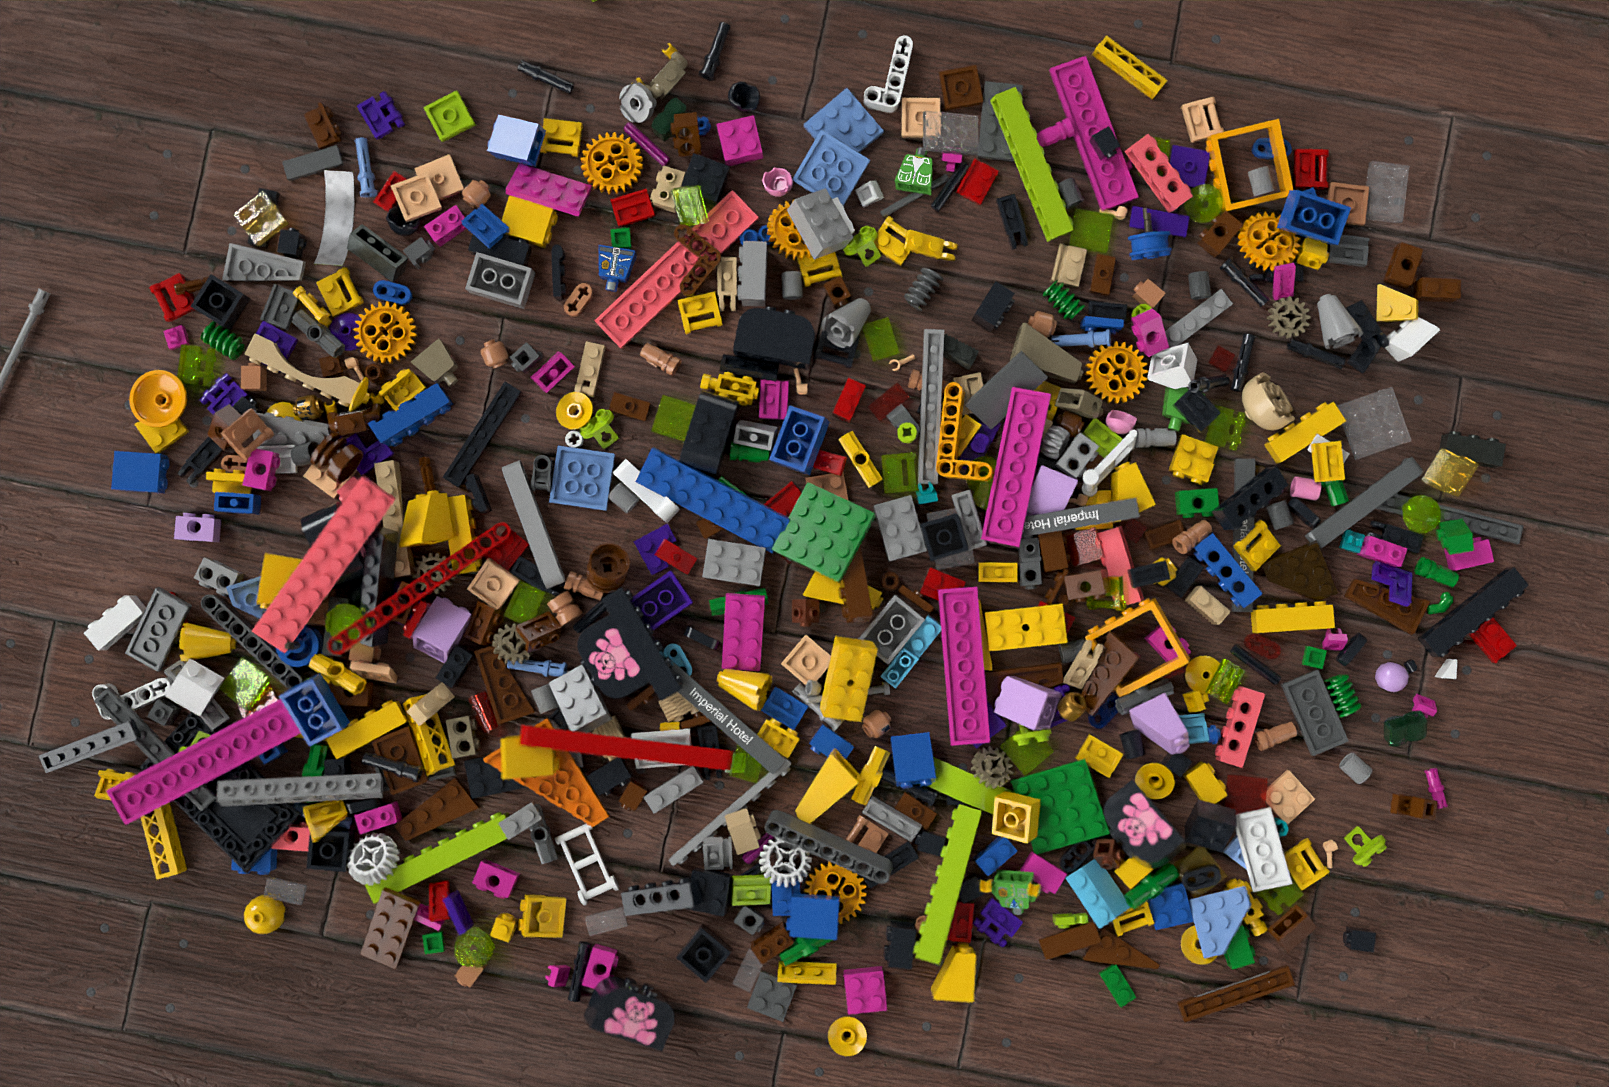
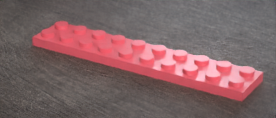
M732 190L692 230L715 247L721 255L759 217ZM685 234L684 237H685L686 239H688V242H687L686 244L688 245L689 242H690V240H691L693 237H695V236L692 235V237L689 238V237ZM695 241L692 248L699 251L703 248V243ZM677 242L594 321L622 349L681 293V281L699 258ZM707 247L704 253L709 256V262L715 261L716 254H709L707 252L709 248ZM697 268L695 275L698 277L705 269Z
M362 476L252 632L286 653L285 644L287 642H294L396 498Z

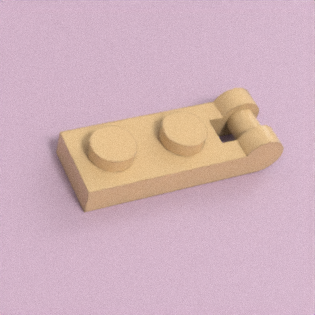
M591 342L585 343L574 392L594 397L605 345ZM584 381L590 382V386H583Z

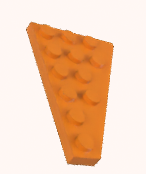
M549 718L535 725V727L555 729ZM501 748L483 758V760L502 772ZM555 750L556 758L559 759V770H556L554 775L512 778L523 786L525 785L535 791L538 795L545 797L556 806L573 814L574 817L583 820L584 823L591 827H594L610 816L569 751Z

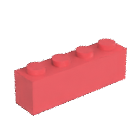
M1122 526L1096 533V545L1098 549L1101 548L1103 554L1101 561L1103 566L1107 567L1109 582L1114 590L1112 593L1114 603H1118V606L1122 607L1144 600L1141 587H1131L1127 570L1135 567Z

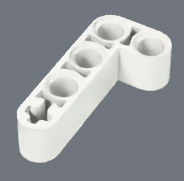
M903 35L897 39L885 89L876 86L868 87L864 92V104L866 107L887 113H893L898 109L913 47L910 37ZM902 45H906L904 55L901 54ZM901 62L904 64V67L897 68L895 64ZM896 80L900 85L894 87L890 82ZM874 94L877 96V99L871 101L868 99V96ZM894 99L896 103L889 105L886 100Z
M625 459L613 474L644 501L661 519L668 523L680 508L669 498L663 497L636 483L635 481L640 471Z
M168 677L159 678L120 697L127 704L128 699L131 698L133 701L131 708L135 711L164 698L173 683ZM100 684L94 687L92 696L95 700L103 692V689L111 687L118 695L119 692L113 684ZM167 684V687H165L164 690H159V689H158V688H161V687H163V686H165V685ZM146 690L150 692L149 699L145 696ZM97 705V708H98V710H99V712H100V715H101L104 719H108V720L111 719V718Z

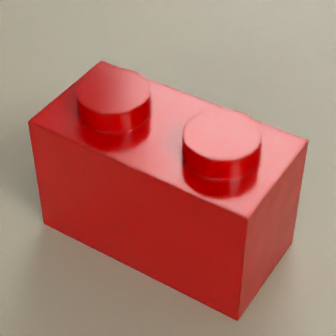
M848 378L832 415L850 423L866 385Z

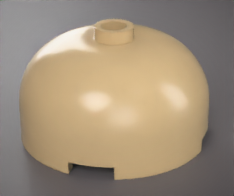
M1261 372L1249 380L1243 388L1242 402L1245 414L1263 429L1278 430L1294 421L1295 417L1291 416L1290 413L1293 411V408L1280 386L1270 382L1271 377Z

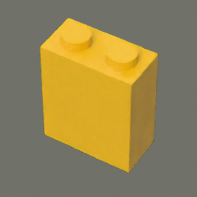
M509 195L501 221L509 227L510 232L505 234L510 236V238L516 240L517 238L528 241L529 244L545 248L546 244H549L551 241L552 233L550 231L552 225L555 226L558 215H556V211L553 208Z

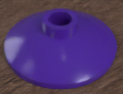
M353 313L338 315L329 327L331 333L345 344V351L359 348L356 344L360 340L354 339V336L359 333L353 329L359 328L355 321H361L362 318ZM348 327L349 332L347 334H344V328Z

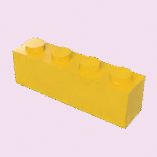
M1334 402L1320 404L1316 407L1317 411L1313 414L1308 412L1301 416L1299 423L1295 424L1292 422L1284 427L1285 431L1280 435L1277 432L1267 438L1269 442L1264 444L1276 464L1283 462L1311 444L1316 434L1324 436L1346 422Z
M467 495L448 497L454 539L448 540L450 556L477 538L474 535L476 521L471 515L473 502ZM471 549L466 550L464 553L467 559H473L476 555ZM481 558L459 574L478 572L480 570L479 567L482 566ZM451 561L453 571L457 570L459 563Z
M1326 601L1314 602V606H1307V602L1295 603V607H1288V604H1276V608L1270 609L1269 605H1259L1257 609L1251 612L1252 633L1335 628L1333 605H1326Z
M390 700L382 704L383 708L377 712L373 709L365 713L364 719L360 721L358 718L350 721L347 728L328 737L326 741L335 758H343L407 723L408 719L400 702Z

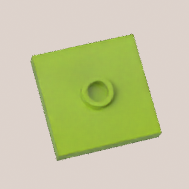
M457 90L423 107L441 142L475 126Z

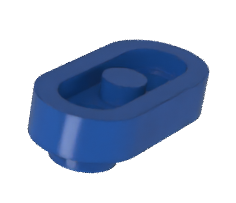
M1259 138L1253 143L1252 153L1255 157L1274 160L1270 138ZM1283 139L1286 156L1288 157L1292 147L1287 140ZM1258 147H1263L1264 152H1260L1258 150Z
M380 280L373 286V293L380 300L406 305L412 299L411 290L404 285ZM387 288V293L382 294V289ZM405 293V298L400 299V294Z

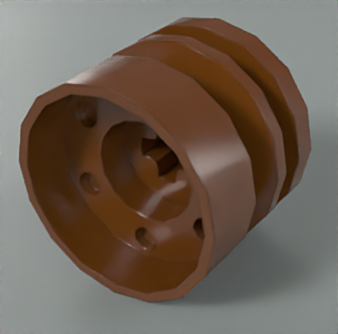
M333 432L318 445L311 457L310 463L314 467H318L321 472L327 471L326 475L337 484H341L357 469L364 453L353 444L347 446L348 441L345 438H341V435L337 432Z
M604 543L595 547L590 554L586 571L587 581L591 587L603 593L615 592L621 588L626 580L630 559L628 553L621 546L614 543Z

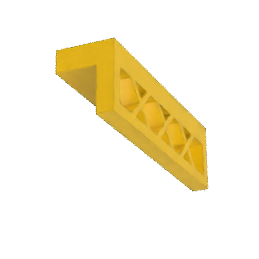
M1108 36L1098 44L1092 56L1152 100L1167 81ZM1105 43L1113 47V52L1104 46ZM1118 56H1125L1126 58H1128V63ZM1135 67L1143 69V74L1137 71ZM1155 78L1160 82L1159 86L1150 79Z
M425 694L409 698L403 703V707L426 775L429 776L439 770L453 767L455 763L452 759L438 713L436 712L430 717L435 724L433 729L427 726L426 722L419 726L407 713V710L427 695ZM433 735L440 738L441 744L439 747L433 744ZM439 753L446 756L448 763L440 765L438 760Z
M168 802L155 809L152 817L147 814L141 817L156 879L187 871L171 805ZM153 824L159 828L157 836L151 833L150 828ZM158 842L164 847L162 855L156 852L155 847ZM162 861L168 864L170 872L162 874L160 868Z

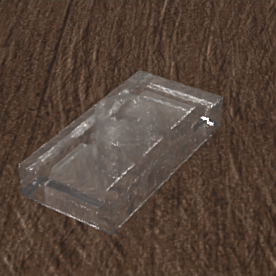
M268 877L263 896L302 905L307 885Z
M623 907L585 916L589 936L628 926Z
M750 947L732 982L733 985L748 992L751 991L763 966Z

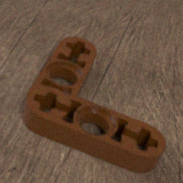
M681 224L674 230L675 239L699 258L680 283L681 293L690 297L696 294L720 264L721 255L715 247L691 228ZM680 230H681L682 232H683L684 230H686V235H687L689 238H691L692 235L695 236V237H693V238L690 240V242H689L688 245L686 244V243L688 242V239H686L684 236H682L681 238H679V236H680L679 231H680ZM695 241L703 243L701 250L696 251L692 248ZM707 247L709 248L707 250L709 254H716V261L712 260L709 262V256L704 253ZM700 267L706 270L705 276L701 278L695 275L696 269ZM693 276V278L699 283L696 284V282H694L692 284V291H685L684 285H689L692 282V279L690 277Z

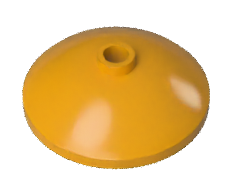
M153 370L140 376L134 383L130 392V407L134 416L141 423L156 428L166 427L176 422L183 414L187 404V392L184 384L176 375L164 370Z

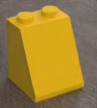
M1128 461L1115 467L1116 472L1111 474L1112 502L1137 498L1139 512L1156 505L1136 463L1130 465Z
M438 490L429 491L427 494L416 495V499L408 501L399 548L433 545L454 539L447 493H439Z
M265 553L256 604L260 605V608L268 609L303 559Z
M520 735L507 736L501 739L502 779L554 775L556 770H559V759L556 758V751L554 749L519 745Z
M968 943L952 945L931 986L934 1000L974 1001L976 954L973 947L969 946Z

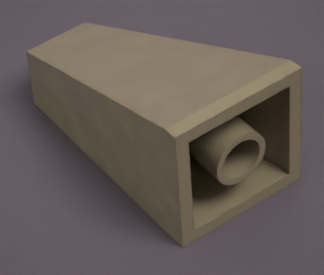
M1023 323L1020 326L1009 362L1020 351H1023L1048 377L1075 384L1077 380H1081L1083 369H1081L1082 363L1030 325Z

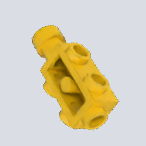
M730 372L719 374L718 379L711 377V375L703 374L700 385L701 389H714L715 394L739 401L740 405H752L753 399H757L759 388H756L757 382H754L751 377L744 376L741 379L735 377Z
M1236 878L1226 882L1227 887L1223 888L1224 891L1246 886L1251 902L1250 908L1253 909V912L1249 915L1246 913L1242 921L1246 925L1250 924V930L1254 936L1266 932L1268 928L1264 921L1260 920V917L1263 916L1261 912L1263 907L1257 898L1254 899L1252 897V888L1248 882H1243L1241 879L1236 880Z

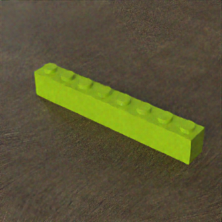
M1014 87L994 95L990 102L1047 242L1073 231L1072 219L1067 215L1065 210L1066 204L1058 192V184L1052 178L1051 167L1046 163L1043 147L1039 145L1037 132L1031 126L1029 121L1030 115L1023 106L1021 93Z
M960 804L958 809L954 808L951 819L954 820V824L947 831L946 838L949 841L948 845L943 846L941 857L944 858L942 865L938 864L935 875L938 876L937 884L933 883L930 895L933 896L932 902L927 903L925 914L928 916L926 923L922 922L919 931L922 934L921 941H917L914 948V953H917L916 958L940 965L982 815L981 810Z
M501 811L490 816V821L484 823V820L473 824V829L467 831L465 828L455 833V838L450 840L447 837L438 842L439 846L432 848L430 845L420 850L422 854L416 857L412 854L404 858V863L400 865L395 863L397 868H392L393 874H388L387 880L381 879L380 884L374 882L373 886L365 885L373 904L379 901L382 890L385 887L399 892L507 839L498 823L509 817L508 812L504 814Z

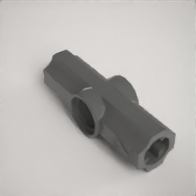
M301 309L292 317V323L302 330L309 340L316 342L333 358H337L345 350V344L335 337L328 327L321 325L305 310Z
M1166 678L1150 686L1148 684L1132 691L1133 693L1115 700V706L1121 715H1126L1130 713L1129 710L1163 693L1166 696L1174 694V687Z
M538 803L534 805L543 819L529 828L531 839L535 843L541 864H545L558 859L550 835L551 830L546 823L541 805ZM537 829L544 830V838H539L537 836Z

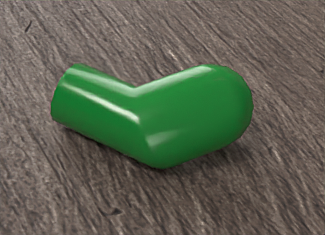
M1449 592L1442 593L1440 596L1441 601L1438 604L1428 605L1427 613L1446 612L1453 604V596Z

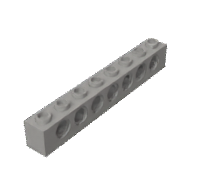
M381 773L218 781L217 801L221 806L383 798V777Z

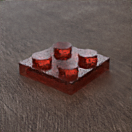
M1228 774L1225 807L1235 809L1236 815L1265 808L1268 778Z

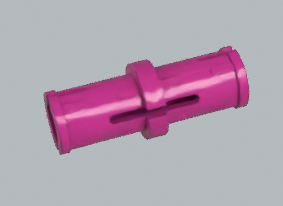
M1431 768L1429 771L1425 770L1424 772L1429 784L1428 791L1431 792L1433 800L1438 801L1437 809H1441L1443 806L1447 807L1448 804L1443 792L1445 788L1441 784L1438 769Z

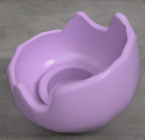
M1387 662L1380 665L1376 670L1375 679L1380 688L1389 692H1397L1403 690L1408 684L1409 675L1403 666Z

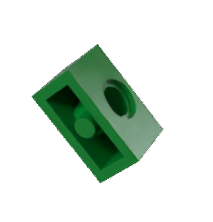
M1218 489L1175 492L1176 514L1182 515L1183 518H1192L1194 514L1202 513V517L1214 516L1212 511L1219 506ZM1195 498L1199 499L1201 502V506L1199 509L1195 508L1193 505V501Z

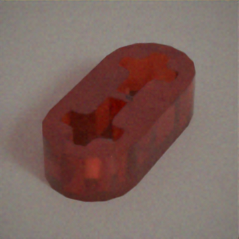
M1248 634L1244 638V646L1248 650L1265 658L1276 659L1281 653V648L1276 642L1259 634ZM1256 638L1255 641L1261 644L1260 647L1256 645L1251 647L1252 643L1249 640ZM1273 645L1275 653L1268 655L1269 651L1264 649V647H1272Z

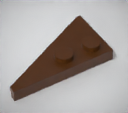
M1101 927L1098 931L1101 942L1089 946L1082 956L1085 961L1152 969H1158L1160 966L1159 963L1104 927Z

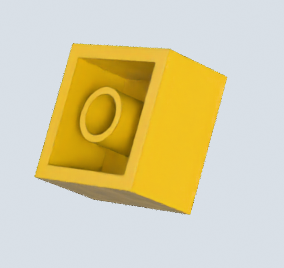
M1008 791L997 795L994 802L992 834L1029 843L1036 838L1040 799Z

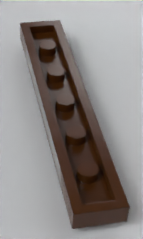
M1284 965L1178 1001L1177 1004L1183 1021L1187 1022L1294 986L1295 984L1289 966Z

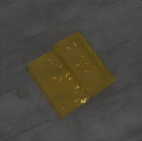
M264 191L233 213L241 227L246 230L258 247L289 224Z
M1441 448L1421 481L1440 491L1459 497L1479 464L1463 455L1459 457Z
M1201 846L1197 847L1187 857L1183 856L1174 864L1179 873L1178 879L1181 883L1182 876L1187 870L1208 864L1216 865L1220 869L1221 880L1219 882L1227 877L1206 849ZM1209 871L1207 874L1209 876H1213L1215 873L1213 871ZM1195 877L1188 878L1190 881L1196 880ZM1215 885L1196 891H1189V893L1194 898H1197Z

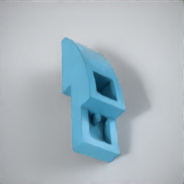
M928 615L880 677L896 689L939 634L941 624Z

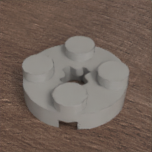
M640 82L625 86L619 96V100L621 99L622 103L620 106L621 112L631 122L647 121L652 116L657 104L650 90ZM635 99L639 102V106L637 107L635 106Z

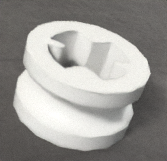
M570 431L566 435L565 441L569 447L579 448L582 446L584 438L578 431ZM572 435L579 436V440H577L575 445H573V442L570 443Z

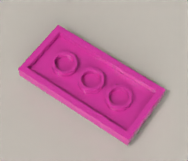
M519 163L506 187V194L579 217L591 192L592 185Z
M726 593L722 669L760 671L765 596Z

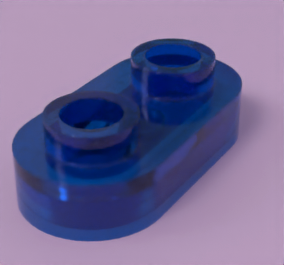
M1110 695L1095 715H1088L1089 724L1098 729L1105 727L1118 713L1115 700L1119 698L1115 695ZM1109 701H1113V707L1111 708L1107 706ZM1096 715L1101 717L1099 722H1096L1094 719Z

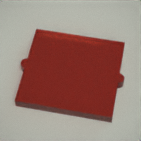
M1096 527L1066 536L1067 552L1071 556L1074 567L1105 557L1101 545L1102 540L1099 539Z

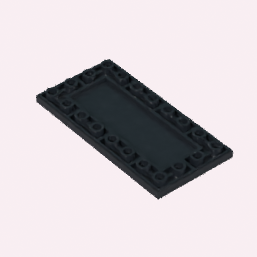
M191 712L164 742L177 754L181 747H190L199 731L209 735H213L218 731H212L200 716ZM148 758L140 768L144 771L156 764ZM246 761L205 784L218 796V781L266 778L249 761ZM185 794L173 800L245 873H248L302 815L291 803L221 806L216 798L204 811H201Z

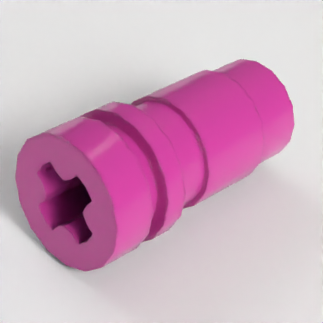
M1066 118L1061 123L1057 122L1055 126H1050L1038 132L1037 140L1039 145L1046 147L1059 140L1064 141L1066 137L1071 138L1075 136L1070 119Z

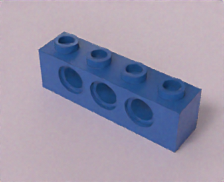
M1213 533L1194 547L1195 552L1193 554L1200 562L1204 560L1208 565L1206 570L1212 577L1217 576L1220 580L1219 586L1224 592L1229 591L1233 597L1230 599L1237 607L1245 608L1262 595V592ZM1215 551L1219 554L1217 562L1209 560L1208 555L1210 552ZM1225 566L1229 567L1232 571L1231 576L1228 578L1221 575V569ZM1237 581L1242 582L1244 585V590L1241 593H1237L1233 589V585Z

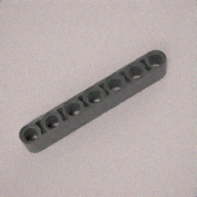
M1411 456L1308 532L1305 538L1309 543L1317 541L1319 548H1323L1420 476L1424 470Z
M209 594L202 598L201 607L285 687L290 689L295 686L293 684L294 677H298L300 683L307 679V676L298 667L287 665L279 658L276 647L253 633L254 626L222 596ZM213 598L216 601L214 608L210 606V601ZM226 611L230 615L228 621L224 619V614ZM240 624L244 628L242 634L238 632V626ZM254 637L258 641L256 647H253L251 643ZM268 650L272 654L270 660H267L265 656ZM281 664H284L286 667L284 673H281L279 670Z
M774 810L769 814L765 824V830L768 834L874 882L884 884L889 881L893 867L889 859L782 811Z

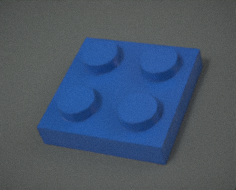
M1182 883L1166 886L1160 895L1148 900L1155 930L1194 922L1186 890Z

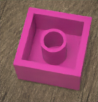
M754 115L717 124L726 165L733 166L763 159Z
M882 966L844 970L848 1014L887 1010Z

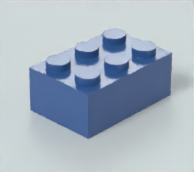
M1290 190L1277 228L1321 241L1328 245H1338L1351 207L1299 190Z
M789 406L769 460L775 464L810 476L830 422L825 417Z
M321 673L288 689L279 696L309 747L341 731L350 723Z

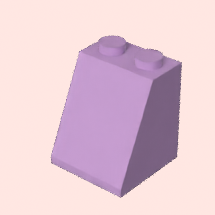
M1045 466L1037 468L1026 516L1064 510L1078 480Z
M437 596L413 633L414 648L445 663L455 645H459L471 619L470 612L464 607L453 605L447 598Z
M1007 676L1001 684L1002 691L1000 696L995 701L996 708L994 713L1033 730L1050 729L1062 693L1015 676Z
M1165 693L1129 710L1134 728L1140 730L1139 732L1170 754L1182 753L1190 746L1188 732Z

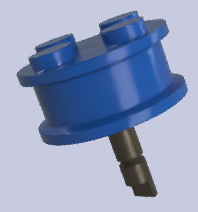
M1143 208L1145 233L1128 237L1132 247L1129 257L1132 260H1141L1143 256L1147 259H1156L1171 255L1172 248L1169 247L1168 236L1171 235V232L1153 231L1151 213H1147V208Z
M305 625L294 642H287L285 644L286 653L276 648L279 658L287 665L294 667L308 666L315 654H322L324 640L321 633L315 627Z

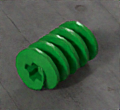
M1056 280L1043 293V297L1050 296L1048 303L1055 301L1054 309L1061 307L1058 313H1066L1063 318L1064 320L1072 319L1085 305L1078 307L1080 299L1073 301L1072 299L1075 294L1067 295L1069 288L1063 290L1064 282L1057 284L1058 280Z
M212 321L205 327L200 337L201 341L203 340L205 344H209L214 349L216 348L218 352H222L227 357L229 356L233 361L239 358L245 349V344H241L243 341L241 337L235 340V333L229 335L230 330L225 329L223 331V326H217L215 321Z
M1348 674L1336 675L1324 681L1331 682L1327 689H1334L1330 696H1337L1333 703H1340V706L1336 708V711H1343L1339 715L1340 718L1349 716L1362 707L1361 703H1355L1359 700L1358 696H1352L1355 693V689H1349L1352 686V682L1347 681L1349 679Z

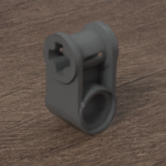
M899 404L886 415L896 429L906 422L913 424L917 430L916 438L919 436V425L902 404Z
M539 455L534 460L531 479L532 491L538 489L551 492L554 463L548 456ZM542 459L548 461L546 469H541L539 466Z

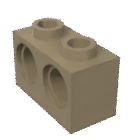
M473 715L446 720L452 759L479 753L481 743L480 739L476 737L475 730L478 729L476 719H473ZM461 721L465 722L467 725V729L465 732H462L459 729V723ZM463 741L470 743L468 751L462 748Z

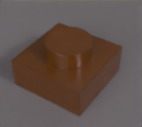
M330 355L319 359L324 378L344 373L339 356L333 358Z

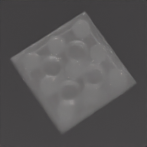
M1393 387L1337 405L1346 420L1342 425L1355 460L1412 441Z

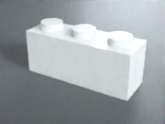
M136 595L121 597L114 608L107 609L102 614L103 617L101 619L95 620L88 625L89 629L84 634L98 651L109 649L140 622L146 607Z

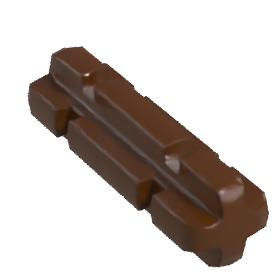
M204 277L203 280L187 281L185 284H175V292L177 295L185 294V292L199 291L209 277Z
M428 456L420 457L418 460L419 465L422 467L420 470L423 483L425 484L424 490L427 494L429 491H435L436 488L433 484L432 468L429 466L431 464L430 458Z

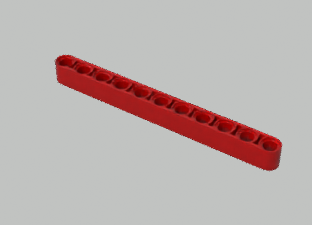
M504 522L494 525L332 637L328 642L329 651L335 655L344 654L501 545L510 537L511 529L509 525ZM500 527L505 528L507 535L504 537L498 536L496 533L497 529ZM487 538L492 544L488 548H483L480 545L481 540ZM466 550H473L476 554L473 559L465 558L464 553ZM450 561H457L459 568L452 571L448 568V563ZM440 572L443 578L441 581L435 582L432 580V574ZM417 584H425L427 587L424 593H417L415 591ZM403 594L410 597V601L406 605L399 603V598ZM384 607H393V614L391 616H384L382 613ZM370 617L377 620V624L373 628L366 626V620ZM352 629L360 631L358 639L352 640L349 637ZM337 640L343 643V648L340 651H334L332 648L333 643Z
M526 725L521 726L519 745L722 770H731L734 752L724 749Z

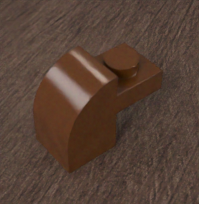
M1393 794L1390 813L1435 820L1438 801L1411 795Z

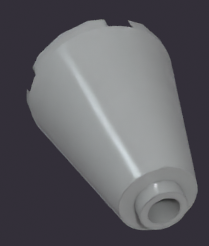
M1326 294L1320 297L1317 305L1323 342L1326 349H1329V346L1332 345L1334 349L1355 341L1354 336L1357 334L1359 337L1362 336V329L1336 295Z
M858 298L828 314L822 321L823 332L826 330L828 340L841 348L850 347L855 342L871 312L870 304L866 300Z

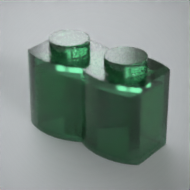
M678 98L670 100L665 106L664 112L658 114L653 120L651 126L653 133L663 141L668 140L672 136L671 123H674V114L688 113L687 106Z
M1411 711L1403 716H1393L1384 721V738L1391 747L1401 746L1408 741H1419L1427 736V719L1422 711Z

